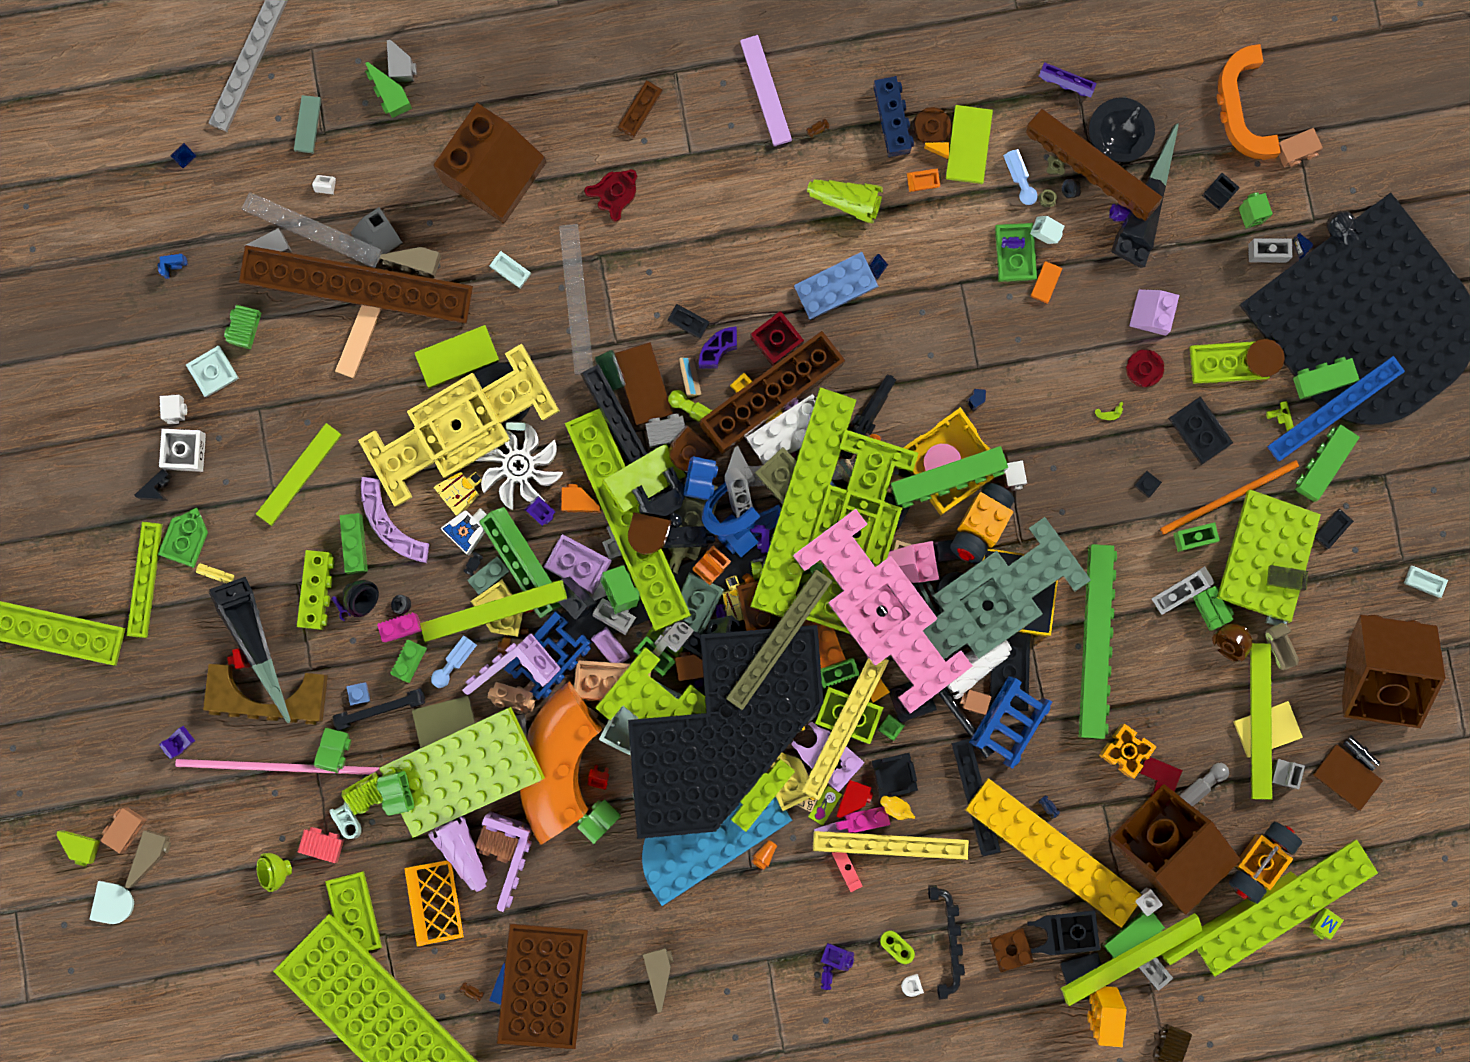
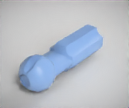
M1019 149L1007 152L1003 156L1013 181L1020 185L1019 198L1023 204L1032 205L1037 200V192L1028 185L1027 178L1029 174Z
M463 635L446 657L447 664L444 668L433 672L431 676L432 684L437 688L447 686L451 671L454 668L459 669L477 645Z

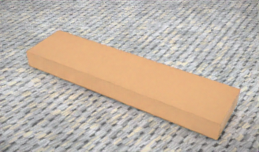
M361 305L335 370L337 373L355 378L382 309Z

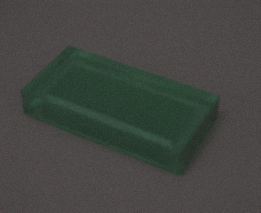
M613 350L595 357L597 365L600 366L613 392L626 386Z

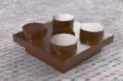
M1023 928L989 938L1000 973L1034 962ZM1013 944L1016 946V953L1014 955L1006 953L1008 945Z

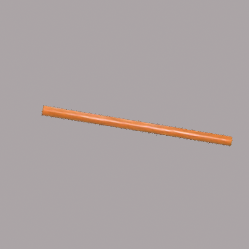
M1295 460L1161 527L1160 530L1165 535L1246 494L1249 489L1254 490L1298 468L1299 464Z

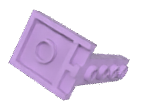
M529 634L518 645L515 643L510 645L505 650L507 653L504 656L500 653L492 660L493 665H485L479 671L480 675L478 677L473 675L466 681L467 686L463 689V692L467 695L472 693L515 657L520 659L521 664L531 672L534 680L540 683L542 687L561 668L536 638Z
M490 811L482 822L486 829L497 832V830L505 832L504 835L511 838L520 837L497 905V909L504 912L506 907L510 908L513 896L510 895L512 889L517 888L520 879L517 878L519 870H523L526 861L523 859V856L530 849L532 841H529V838L532 834V829L529 824Z

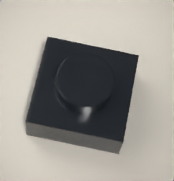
M1146 471L1134 487L1150 498L1162 482Z

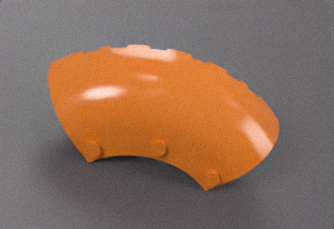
M570 681L558 689L544 704L526 736L545 777L543 780L520 790L526 819L540 845L584 817L589 810L582 798L578 785L579 764L587 744L603 728Z

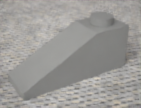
M1204 566L1159 593L1152 600L1161 615L1209 588L1215 581Z

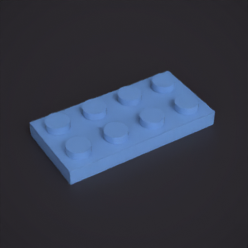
M863 252L794 285L810 320L879 287Z

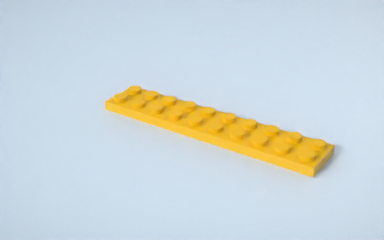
M989 778L986 779L965 808L969 814L1119 928L1123 927L1138 904L1135 901L1142 894Z

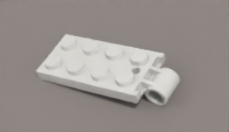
M813 394L746 437L763 465L782 447L790 455L801 448L815 403Z

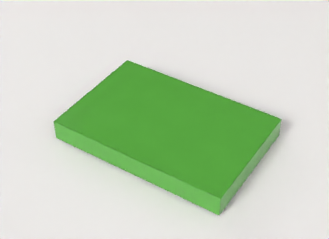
M1033 223L995 225L998 282L1037 279L1034 236L1030 234ZM1019 237V239H1022L1023 237L1025 238V246L1022 249L1021 247L1007 248V246L1003 248L1002 238Z

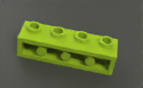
M310 550L305 552L297 627L324 630V626H327L328 615L325 612L326 607H329L330 604L328 588L332 586L330 569L334 567V557L329 552Z

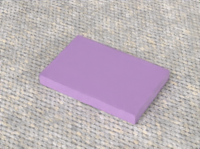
M562 534L543 568L561 578L571 576L584 590L594 594L600 583L602 573L607 571L612 561Z

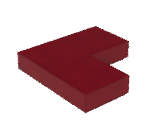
M1152 757L1144 759L1143 767L1139 774L1156 780L1150 797L1163 784L1172 791H1175L1183 770ZM1169 800L1165 805L1169 806L1171 800Z

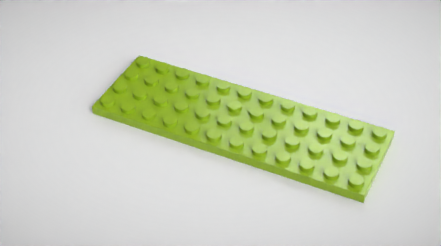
M328 914L273 971L363 1062H478L331 914Z

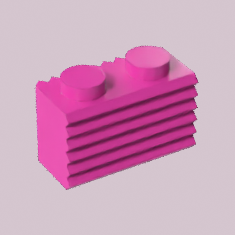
M413 612L404 615V617L400 616V618H393V620L382 621V623L377 625L382 642L385 643L422 631L419 617Z

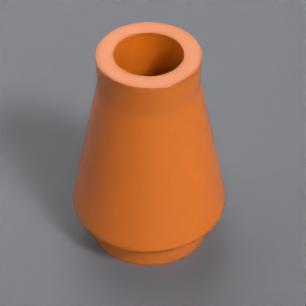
M767 840L752 856L751 862L760 869L765 870L770 865L777 845Z

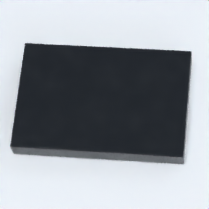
M1201 396L1168 418L1201 465L1233 444Z

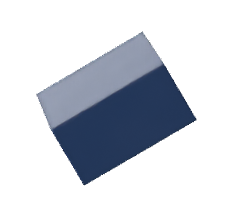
M974 389L972 391L971 397L966 401L972 411H975L985 403L986 390Z

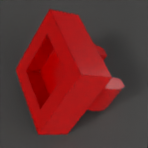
M240 648L232 650L233 656L227 657L228 665L234 664L235 669L252 667Z
M595 765L594 770H590L587 785L606 790L609 780L608 768L606 767L604 772L598 771V765Z

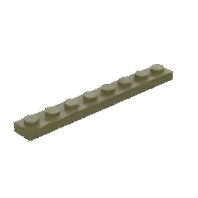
M817 569L813 572L725 699L741 710L744 709L832 582L831 579Z

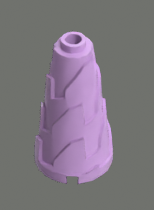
M464 816L459 817L460 821L454 819L434 829L435 835L432 831L428 835L437 848L441 850L445 858L452 864L460 878L466 882L471 890L475 889L478 892L486 887L487 879L477 855L475 844L469 833L466 819Z

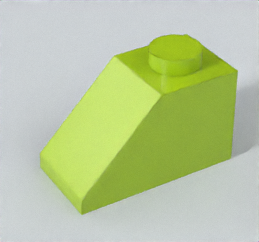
M64 830L57 831L56 835L69 859L75 860V864L80 866L94 863L100 840Z

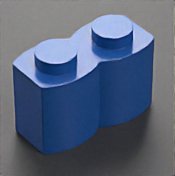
M694 456L690 458L684 496L703 500L713 496L714 485H712V479L716 477L718 472V466H715L716 461Z

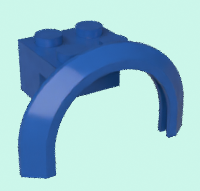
M724 482L714 491L713 496L707 499L702 510V521L706 529L712 534L717 535L718 540L732 554L736 552L742 557L758 543L747 528L761 516L751 507L740 517L736 518L731 514L720 523L713 515L712 509L718 499L728 491L726 482Z

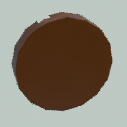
M925 108L915 118L914 133L918 140L924 144L942 143L950 134L951 120L940 108Z
M1261 339L1251 344L1245 356L1248 369L1259 377H1268L1278 373L1283 367L1285 360L1284 352L1280 345L1269 339Z

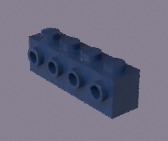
M897 76L874 80L873 88L888 158L910 154L912 147H914L913 137L909 136L908 133L910 122L909 118H905L904 114L906 103L905 100H901L902 84L897 81Z

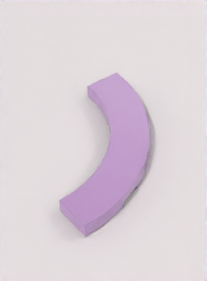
M362 477L361 498L363 507L375 533L397 553L409 559L427 563L430 544L419 542L403 534L392 523L385 511L381 496L380 479Z

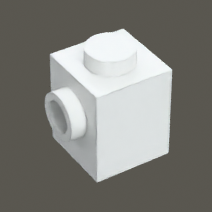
M180 395L160 396L161 419L167 422V424H179V421L185 420L187 406L184 404V398Z

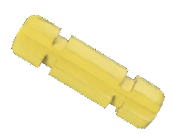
M201 563L197 566L196 573L206 575L209 578L223 581L224 583L234 580V575L227 572L225 573Z

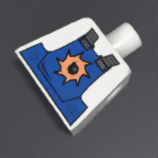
M481 508L473 516L465 510L445 524L441 530L469 556L486 533L479 521L487 514Z

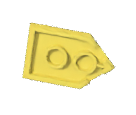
M500 580L474 598L471 603L475 607L513 594L504 581ZM523 613L487 623L486 625L492 633L518 637Z
M781 753L767 773L779 758L795 771L776 795L781 809L784 811L811 798V796L801 792L809 777L801 759Z

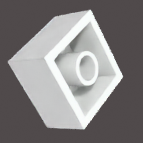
M162 429L159 467L164 470L203 472L206 434L200 430Z

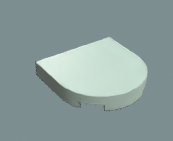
M98 881L90 920L108 924H117L124 921L131 915L134 908V899L131 893L122 885Z

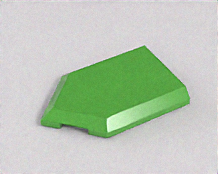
M198 508L192 509L190 512L171 520L158 555L192 568L195 567L208 534Z

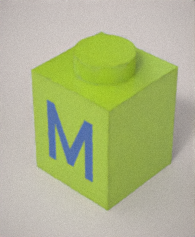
M1323 908L1309 927L1314 930L1313 934L1320 939L1327 938L1331 940L1344 920L1329 909Z

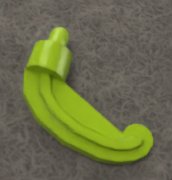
M1120 402L1113 412L1101 413L1100 409H1096L1095 414L1103 420H1115L1122 414L1123 402Z

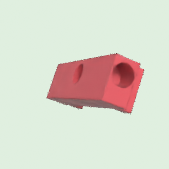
M831 852L850 892L863 887L847 853ZM846 864L851 865L850 870H845Z

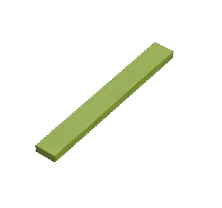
M559 580L420 623L424 641L428 642L566 600L567 595L563 581Z
M1253 643L1250 651L1251 799H1272L1271 644Z
M1290 871L1279 878L1271 890H1267L1258 904L1249 899L1242 901L1202 926L1203 931L1161 954L1162 958L1169 965H1172L1302 883L1300 878Z
M1195 913L1062 987L1061 990L1066 1003L1071 1006L1203 931L1199 917Z

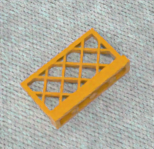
M446 860L404 868L417 947L463 938L452 864ZM448 864L449 873L443 879L435 872L439 866ZM426 869L431 872L425 883L418 878L417 870ZM433 874L442 880L437 890L427 885ZM449 876L451 884L446 881ZM419 882L423 884L421 889L419 887ZM444 883L452 888L448 898L438 892ZM425 886L435 892L428 902L421 898V891ZM436 894L446 900L439 910L430 904ZM452 895L454 903L449 900ZM422 901L426 903L424 908L422 906ZM447 902L455 907V912L451 918L441 912ZM428 905L437 911L432 921L424 917V911ZM439 914L449 919L443 929L433 923ZM455 915H456L457 922H455V921L453 920V918H454ZM425 921H427L428 923H430L427 928H426ZM451 921L458 926L459 934L449 935L445 932ZM433 925L441 932L437 938L428 940L427 931Z

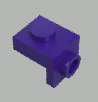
M182 726L168 739L162 741L159 746L172 759L181 755L195 740L187 729Z

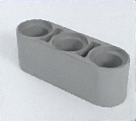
M731 468L725 474V481L731 509L738 518L752 507L748 482L738 468Z

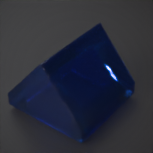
M185 143L170 155L182 168L186 167L196 157Z
M876 254L868 264L875 279L878 280L888 266V263L880 254Z

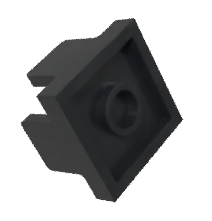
M910 752L872 760L880 799L883 796L893 797L918 791L917 777Z

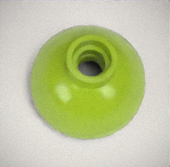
M263 853L257 861L259 882L268 892L278 890L284 884L286 877L292 874L289 860L283 861L276 854Z

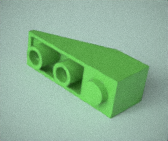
M369 62L365 63L368 68L365 72L370 81L374 80L376 86L373 89L377 97H382L384 102L381 105L386 114L390 113L391 117L394 118L412 109L402 86Z

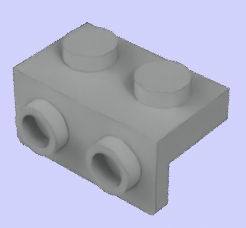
M683 621L676 622L673 626H668L662 633L664 637L660 635L654 643L657 647L652 653L659 657L667 646L674 652H677L694 630Z

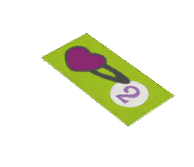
M827 786L808 817L823 826L842 794Z

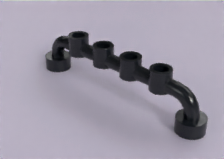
M928 885L930 901L938 900L939 896H942L946 901L945 912L948 922L947 933L950 944L949 953L951 956L953 983L949 987H947L946 983L937 984L938 998L943 1000L948 999V995L958 990L961 982L960 976L965 975L964 964H959V956H963L962 944H957V936H961L960 924H955V916H959L958 904L954 905L952 895L947 890L940 889L937 885Z

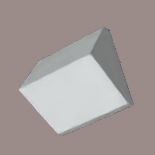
M317 175L312 183L314 191L317 193L334 194L336 178Z

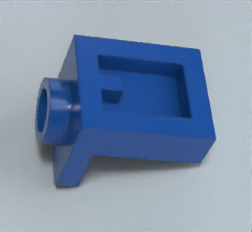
M183 254L160 256V263L157 264L159 274L165 279L170 278L169 268L176 270L188 265L187 258Z

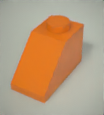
M567 484L566 487H562V512L601 513L600 506L577 484Z

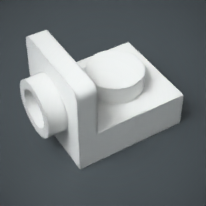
M1149 888L1140 892L1142 895L1135 901L1146 916L1151 915L1163 905Z

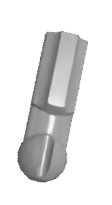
M1223 763L1214 764L1210 768L1209 774L1203 779H1197L1179 796L1194 806L1211 792L1210 788L1213 785L1228 778L1229 768Z

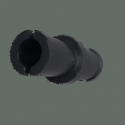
M1352 735L1347 739L1353 745L1347 740L1343 742V745L1355 754V758L1357 760L1360 759L1371 771L1376 767L1370 761L1377 766L1381 763L1368 751L1366 746L1363 747Z

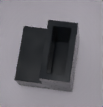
M1221 173L1202 196L1220 211L1240 187L1224 173Z

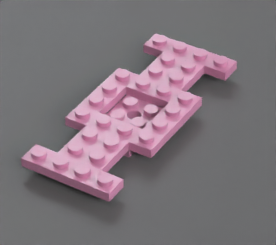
M855 509L795 553L793 557L804 571L821 560L843 590L829 601L828 604L874 666L889 655L893 657L913 684L910 689L898 697L908 712L912 713L973 666L962 651L957 652L947 661L942 658L922 631L938 618L891 556L875 567L852 537L867 525L863 517ZM878 606H884L887 609L884 617H880L877 614Z

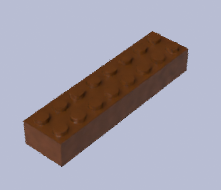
M821 331L700 419L699 425L723 455L841 368L845 359L824 332Z

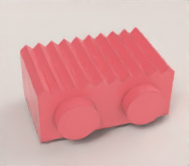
M310 827V830L304 829L298 853L337 863L344 839H340V835L329 832L328 835L321 833L322 829Z

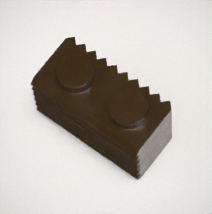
M1167 1024L1166 1028L1163 1027L1160 1031L1159 1038L1161 1042L1159 1047L1156 1046L1153 1051L1154 1062H1183L1192 1034Z

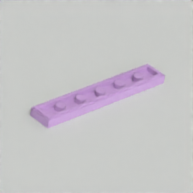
M756 35L740 40L773 146L791 142L792 138L759 36Z

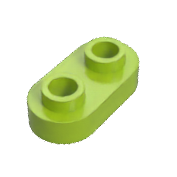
M888 930L881 935L880 943L882 947L899 963L909 964L913 961L915 956L913 948L896 932ZM888 937H893L891 944L886 942ZM903 950L908 952L906 957L901 956Z

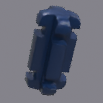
M1045 795L1039 800V804H1042L1043 809L1054 819L1060 814V811L1056 810V806Z

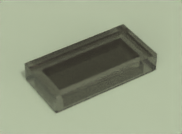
M1270 565L1268 567L1267 585L1305 591L1307 589L1308 571Z

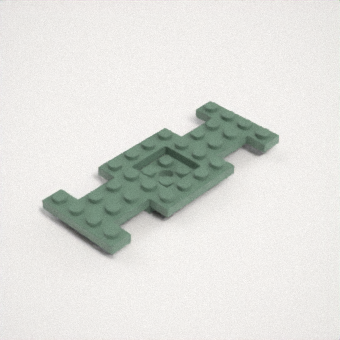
M1045 517L1029 528L1039 542V545L1010 566L1006 564L998 551H996L933 595L944 612L938 615V619L922 631L944 660L966 644L969 645L977 658L980 659L1039 618L1043 613L1032 598L1061 577L1066 579L1074 592L1091 581ZM990 600L993 602L994 607L991 611H985L982 608L984 601Z

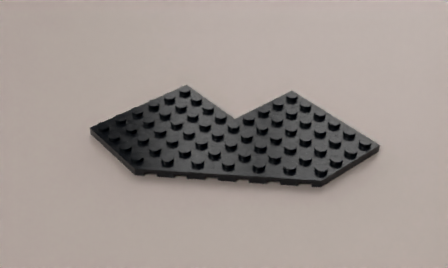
M817 625L801 626L743 710L725 698L774 628L700 634L706 713L628 720L637 839L716 832L726 818L736 809L741 800L751 791L777 757L787 748L813 714L823 705Z

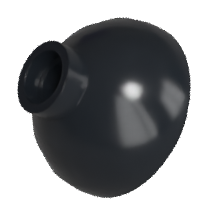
M359 580L347 584L343 590L344 607L354 617L365 616L375 607L378 601V587L368 580Z

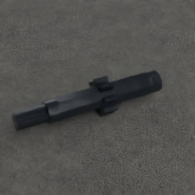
M887 374L861 416L856 414L852 421L854 426L852 432L864 436L867 433L869 435L872 434L876 426L873 422L897 380L894 376ZM841 450L839 455L846 460H851L854 454Z

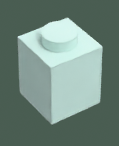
M1040 216L1036 218L1030 234L1047 244L1058 243L1063 235L1064 225L1048 216Z

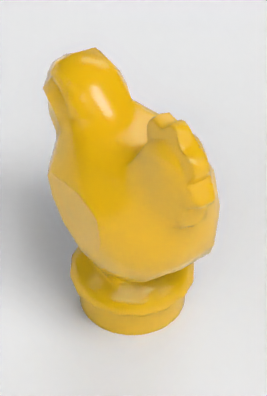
M883 796L880 803L887 814L898 820L915 819L907 802L896 796Z

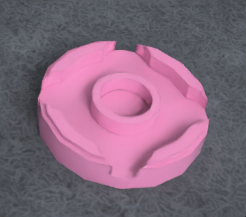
M949 444L934 445L927 451L923 466L925 471L961 460V456Z

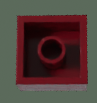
M781 311L750 334L751 340L772 366L804 344V339Z

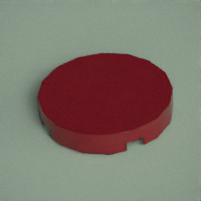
M1139 350L1133 353L1127 361V376L1136 386L1143 388L1151 387L1157 384L1163 377L1164 361L1155 351Z

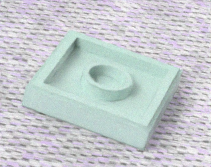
M219 345L186 364L206 398L239 379Z

